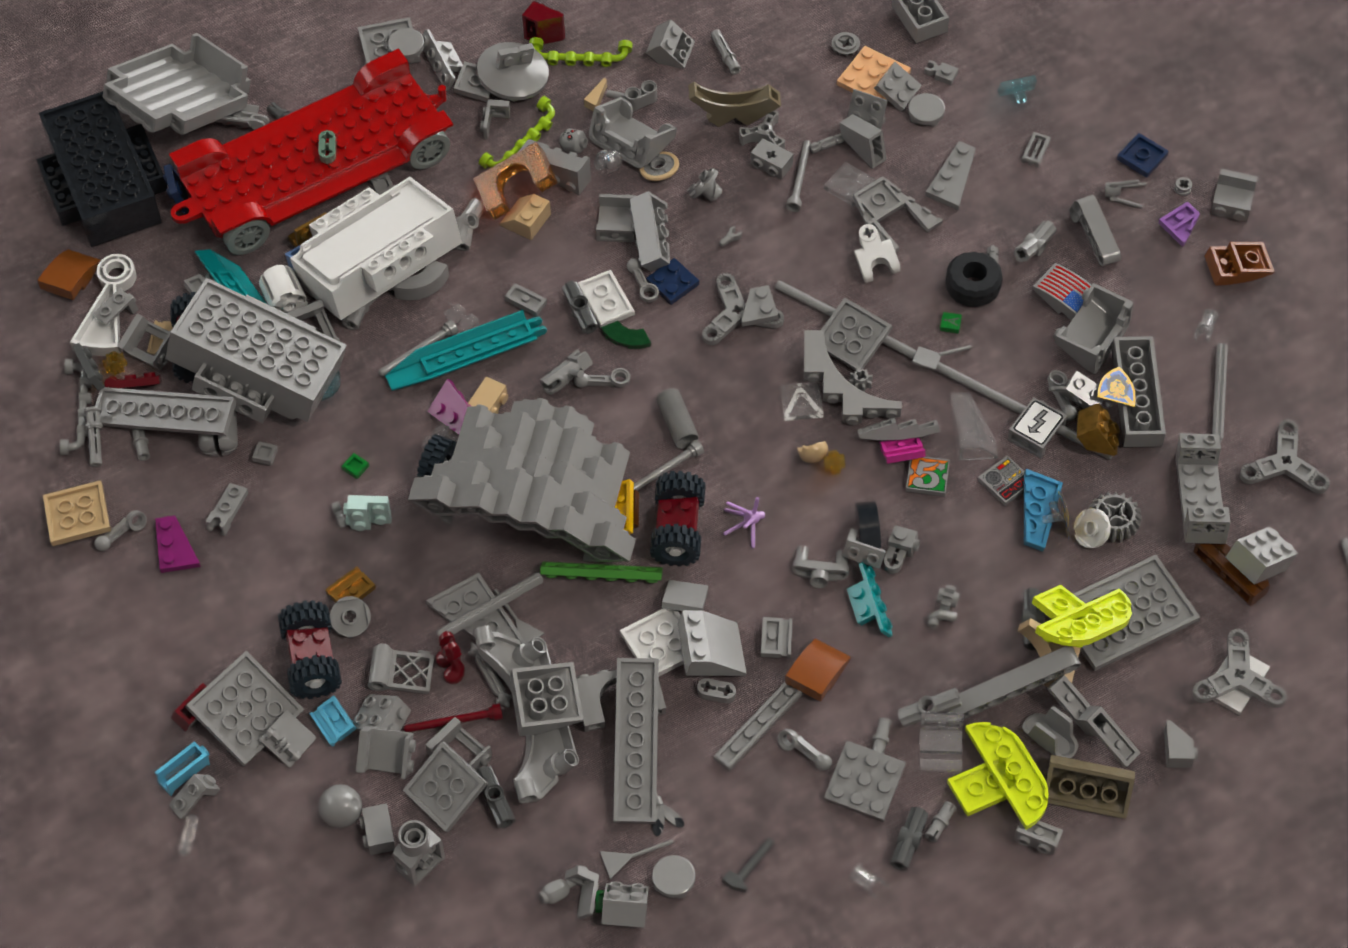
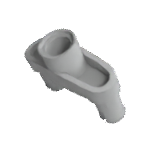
M802 546L796 548V558L793 561L792 571L798 576L810 579V584L813 587L825 588L828 585V581L843 580L848 577V558L841 556L842 550L836 552V563L808 560L809 548L804 546L803 552L801 551Z

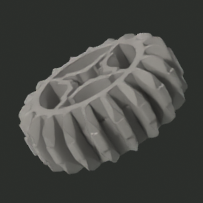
M1108 491L1105 496L1100 494L1098 499L1094 498L1092 504L1089 505V509H1099L1108 516L1111 524L1108 538L1111 539L1112 543L1115 539H1118L1120 543L1123 541V538L1129 540L1131 535L1134 536L1140 528L1142 520L1141 510L1137 508V502H1132V497L1125 498V493L1120 496L1115 491L1114 495H1111ZM1124 512L1128 515L1130 521L1127 519V516L1123 514Z

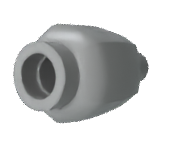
M558 879L545 885L541 890L542 892L538 895L544 905L547 903L555 904L569 894L570 888L577 884L568 880Z

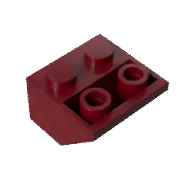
M533 1L522 14L524 39L530 40L533 37L543 39L544 44L565 39L564 14Z

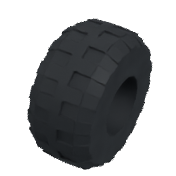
M966 252L955 257L949 263L945 277V286L951 298L956 302L969 307H980L991 303L997 298L1001 290L1003 274L1000 265L994 258L984 253ZM975 277L979 278L980 281H971L967 278Z

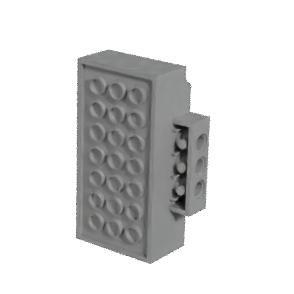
M205 278L170 332L165 359L196 373L192 386L193 391L202 395L234 397L237 402L235 411L262 424L271 410L289 419L299 418L308 422L339 371L347 345L317 331L316 327L249 295L244 296L213 280Z

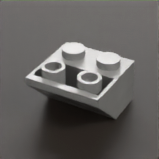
M670 19L656 26L646 53L659 64L683 69L686 66L695 41Z
M621 882L606 883L601 924L645 928L649 886H644L640 883L624 885Z

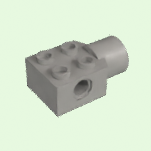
M411 820L400 827L398 832L400 843L395 847L393 856L397 871L415 887L445 858L442 840L423 822Z

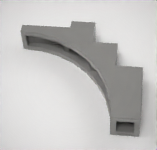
M804 330V380L810 382L823 381V402H842V423L849 425L862 423V416L868 418H876L878 416L890 419L901 417L902 401L885 400L872 396L856 388L841 375L829 357L825 345L824 330Z

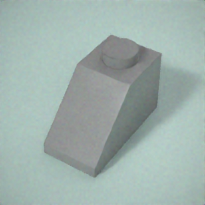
M1166 720L1164 727L1166 767L1192 768L1194 760L1198 759V749L1194 747L1193 739L1171 720Z

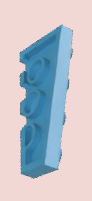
M1029 469L1024 471V545L1043 552L1046 547L1063 482Z

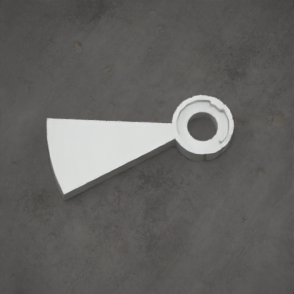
M111 254L104 257L97 265V276L103 289L70 341L73 351V346L80 343L83 348L87 347L92 355L95 356L121 355V349L117 346L120 342L119 315L108 325H105L94 316V312L119 288L123 291L130 289L134 285L137 275L134 264L128 256ZM112 269H124V272L119 276L112 277L108 275Z

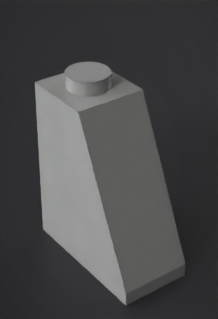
M854 114L840 122L842 138L871 168H875L887 160L883 131Z

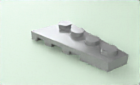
M959 141L930 184L925 196L959 210L976 148Z

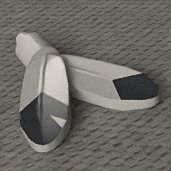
M656 793V823H653L655 836L659 837L662 834L665 819L675 827L683 828L685 824L682 817L670 807L664 805L661 796H658Z

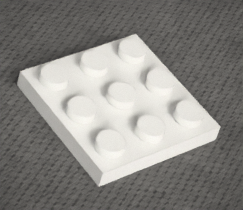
M663 608L620 630V635L635 658L659 659L658 677L684 664L677 625L681 616L678 610Z

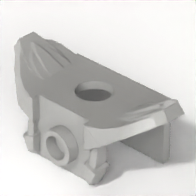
M1075 371L1066 386L1049 387V391L1061 393L1082 409L1097 403L1101 405L1104 398L1097 397L1099 385L1078 371Z

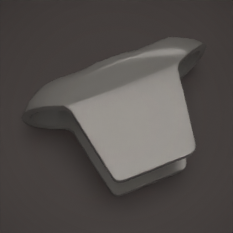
M1052 706L1047 714L1034 713L1024 721L1022 725L1024 732L1051 754L1071 758L1077 752L1078 742L1073 735V720L1055 706Z

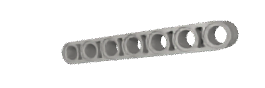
M1073 646L1062 647L959 693L962 699V706L944 713L950 724L959 722L1052 681L1060 675L1070 673L1078 669L1081 663Z

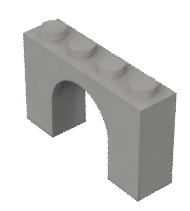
M601 670L595 675L583 674L577 677L584 718L582 723L585 732L605 728L600 698L608 687L616 684L617 670ZM658 678V715L666 714V706Z

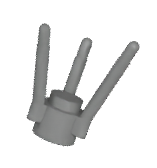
M1139 180L1106 182L1105 197H1110L1112 202L1142 208L1143 206L1117 198V196H1120L1121 188L1146 186L1147 183H1140Z

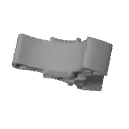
M774 110L767 114L764 121L758 126L752 128L740 127V144L743 146L750 142L757 143L763 138L785 149V139L780 138L773 131L774 125L778 123L779 113Z

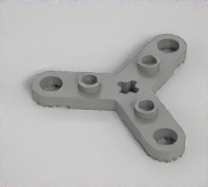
M728 273L720 274L716 279V286L725 310L703 329L702 339L708 345L718 344L735 327L742 323L746 303L743 300L734 276ZM723 280H728L731 282L726 286H723V284H721ZM776 309L780 318L777 322L769 321L754 325L774 329L779 328L784 324L783 312ZM715 333L717 336H715V338L713 337L712 339L708 337L707 334Z
M1291 419L1282 420L1279 424L1276 454L1243 465L1240 471L1241 480L1247 484H1254L1286 474L1317 494L1325 493L1330 485V480L1326 475H1323L1316 468L1297 457L1299 428L1294 420L1291 421ZM1283 427H1291L1293 431L1286 433ZM1286 459L1289 460V463H1286V464H1283V463H1282V462L1285 461ZM1252 471L1255 473V476L1251 478L1245 472ZM1320 480L1324 483V486L1319 487L1315 485L1314 481Z
M1239 628L1231 630L1227 638L1228 669L1207 677L1205 680L1198 681L1192 690V695L1196 701L1207 703L1239 688L1273 708H1279L1285 704L1287 693L1282 687L1280 688V686L1273 684L1272 681L1250 670L1249 636L1247 632ZM1240 636L1243 642L1240 644L1236 643L1233 637ZM1236 672L1239 675L1243 674L1242 679H1240V677H1235ZM1204 688L1209 694L1202 696L1200 693L1198 694L1197 690ZM1277 693L1281 696V699L1279 701L1271 699L1270 694Z

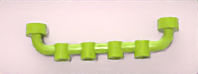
M533 37L529 40L534 49L545 60H548L547 63L552 66L557 65L558 60H563L568 66L576 65V61H583L585 66L590 67L594 65V61H600L602 66L610 67L612 62L624 60L628 53L632 52L633 45L629 40L619 41L618 51L620 54L612 55L609 52L594 54L593 52L576 54L574 51L566 53L549 51L548 53L541 52L544 44L543 39Z
M546 96L540 98L536 107L542 112L547 110L548 114L545 117L542 116L534 128H530L526 135L519 139L510 151H506L500 161H493V156L486 152L481 156L478 164L485 169L488 167L499 169L507 163L514 165L517 161V152L528 139L538 141L541 137L539 132L542 129L548 131L552 127L553 122L551 120L555 116V110L551 105V100Z

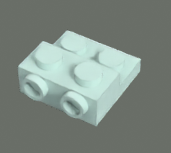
M348 495V501L344 503L343 513L346 515V525H350L351 529L364 531L371 530V523L378 525L391 524L392 514L388 496Z

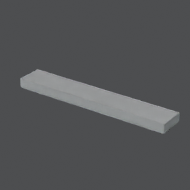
M784 682L714 755V760L730 772L804 693Z

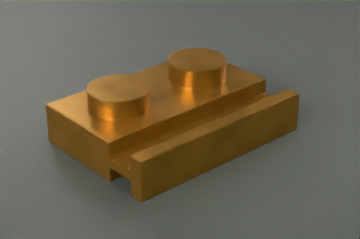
M356 566L325 590L326 594L336 603L339 599L347 596H354L362 600L376 589V585Z

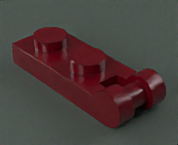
M146 372L141 377H136V374L124 375L123 379L110 376L105 380L104 385L109 388H126L160 384L162 381L161 374L156 375L155 372Z

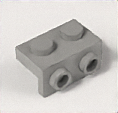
M1020 821L1013 840H1016L1023 846L1034 847L1043 854L1054 855L1063 830L1041 821L1025 830Z

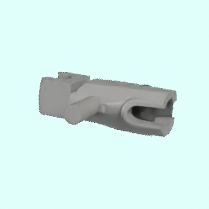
M579 349L575 350L567 357L569 361L565 360L541 378L539 382L543 385L545 392L552 395L567 385L575 376L582 378L584 371L593 364L586 351L580 353Z

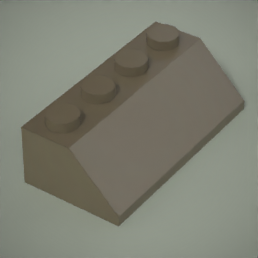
M1051 755L1046 778L1049 794L1048 803L1127 819L1135 771Z

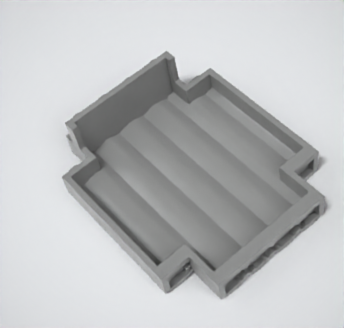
M195 33L191 37L190 50L186 52L170 44L108 68L103 98L109 104L116 106L122 113L128 114L133 121L141 123L150 132H156L171 126L175 132L186 134L245 109L251 80L247 78L248 66L200 34Z

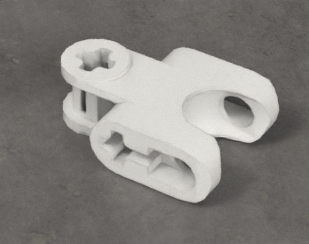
M871 224L863 225L859 230V240L862 248L854 250V254L864 282L873 281L872 269L877 264L887 265L892 274L900 272V263L891 240L881 241L875 226Z

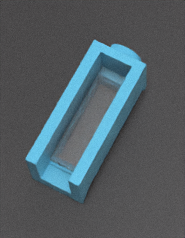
M195 741L155 771L158 784L172 796L174 791L189 780L193 774L210 765L208 750L203 745L199 746Z

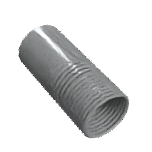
M669 388L658 394L656 401L675 446L680 449L687 448L689 443L699 439V435L679 390Z

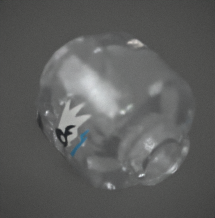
M612 148L600 151L595 156L594 166L596 170L604 175L616 172L621 167V154Z

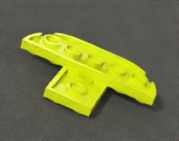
M1059 585L1034 596L1032 600L1034 606L1052 619L1038 625L1035 633L1046 642L1077 648L1092 644L1120 631L1127 626L1132 615L1131 602L1120 589L1085 604L1065 587Z
M977 722L966 725L965 731L985 763L947 780V784L968 817L1004 800H1008L1025 830L1031 828L1044 815L1049 794L1046 780L1023 742L1014 732L1004 726L1001 728L991 725L990 722Z

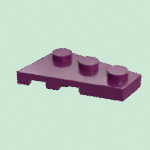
M176 516L155 518L160 572L165 573L201 567Z

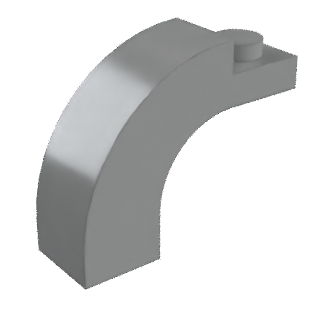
M433 261L421 273L406 278L389 290H393L395 298L401 300H419L429 297L440 290L448 280V265Z

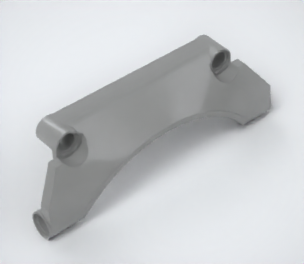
M480 626L473 631L480 657L500 675L510 690L509 677L512 669L551 664L547 644L541 637H534L527 644H521L520 640L492 631L490 626ZM569 726L541 734L526 735L525 757L518 774L513 779L519 803L538 802L559 781L558 775L566 774L579 763V757Z

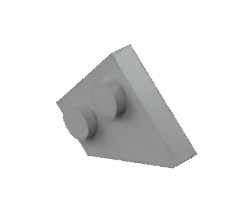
M769 285L751 288L742 317V327L778 320V313Z

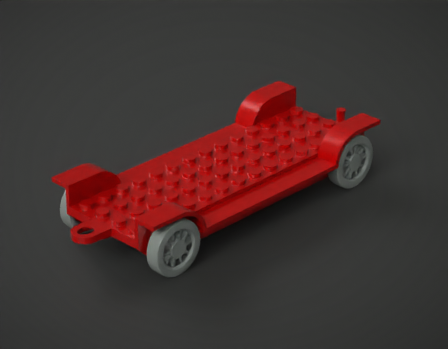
M398 48L364 65L356 74L353 85L222 145L216 139L206 138L169 153L171 160L177 167L180 182L191 197L174 205L171 209V217L178 224H185L204 217L215 236L223 238V242L231 253L244 255L255 251L265 243L270 233L268 224L271 226L278 224L407 162L416 169L430 168L438 164L450 149V140L444 132L447 128L454 126L453 122L444 110L440 112L436 110L447 100L446 86H438L439 94L428 95L424 93L410 74L408 60ZM326 130L334 132L336 137V159L329 164L321 162L318 152L319 134ZM186 207L189 209V213L186 215H176V212Z

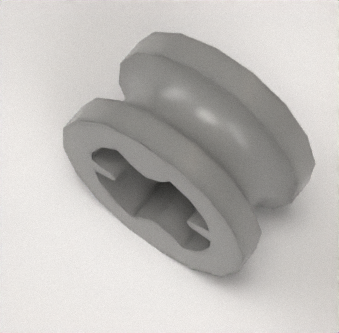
M1186 177L1178 178L1174 188L1175 192L1181 196L1188 195L1191 192L1192 181Z

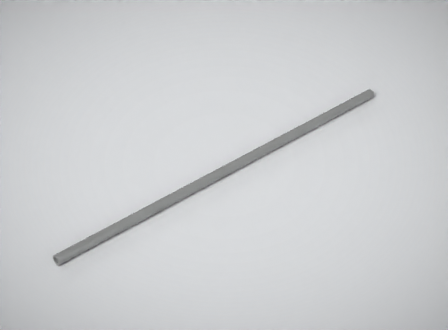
M780 280L775 286V289L830 317L836 310ZM888 335L882 342V344L912 359L917 351ZM940 362L935 371L1019 414L1027 407ZM1061 425L1056 433L1083 446L1077 438V432L1064 425ZM1095 452L1109 460H1111L1113 457L1111 455Z

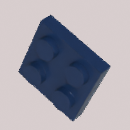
M1138 133L1117 155V160L1147 178L1168 156L1169 151Z
M165 165L163 178L169 187L166 191L169 198L174 199L176 205L188 199L187 191L180 182L179 175L172 165ZM188 208L181 209L184 214L189 213Z
M675 258L670 260V264L659 268L646 278L648 283L658 287L659 295L670 305L699 285V280Z

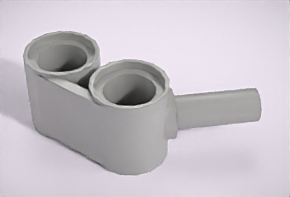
M647 80L641 84L640 89L630 87L626 89L625 93L607 90L606 97L615 99L622 97L628 100L633 106V111H636L657 101V84L652 80Z

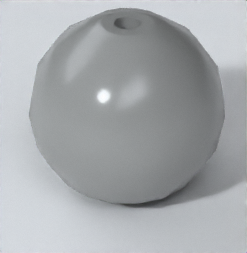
M342 784L333 785L327 788L319 799V815L331 827H348L357 821L362 812L360 795L350 786Z

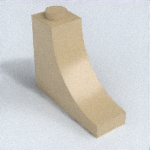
M1031 618L1019 625L1018 632L1033 644L1040 657L1065 647V645L1044 641L1041 636L1035 633L1037 626L1041 625V623ZM1073 646L1077 657H1079L1081 648ZM1075 670L1065 674V676L1071 683L1073 681ZM1056 679L1043 685L1049 687Z

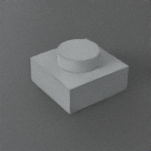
M259 441L252 456L253 462L272 466L278 451L277 445Z

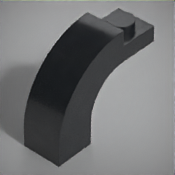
M855 502V518L859 530V542L881 549L880 522L876 502Z

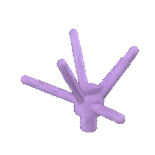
M759 497L755 498L753 510L750 511L729 501L726 502V505L736 510L725 508L724 511L743 516L744 521L728 529L723 535L726 536L742 526L746 529L751 525V548H755V523L765 518L764 511H757Z

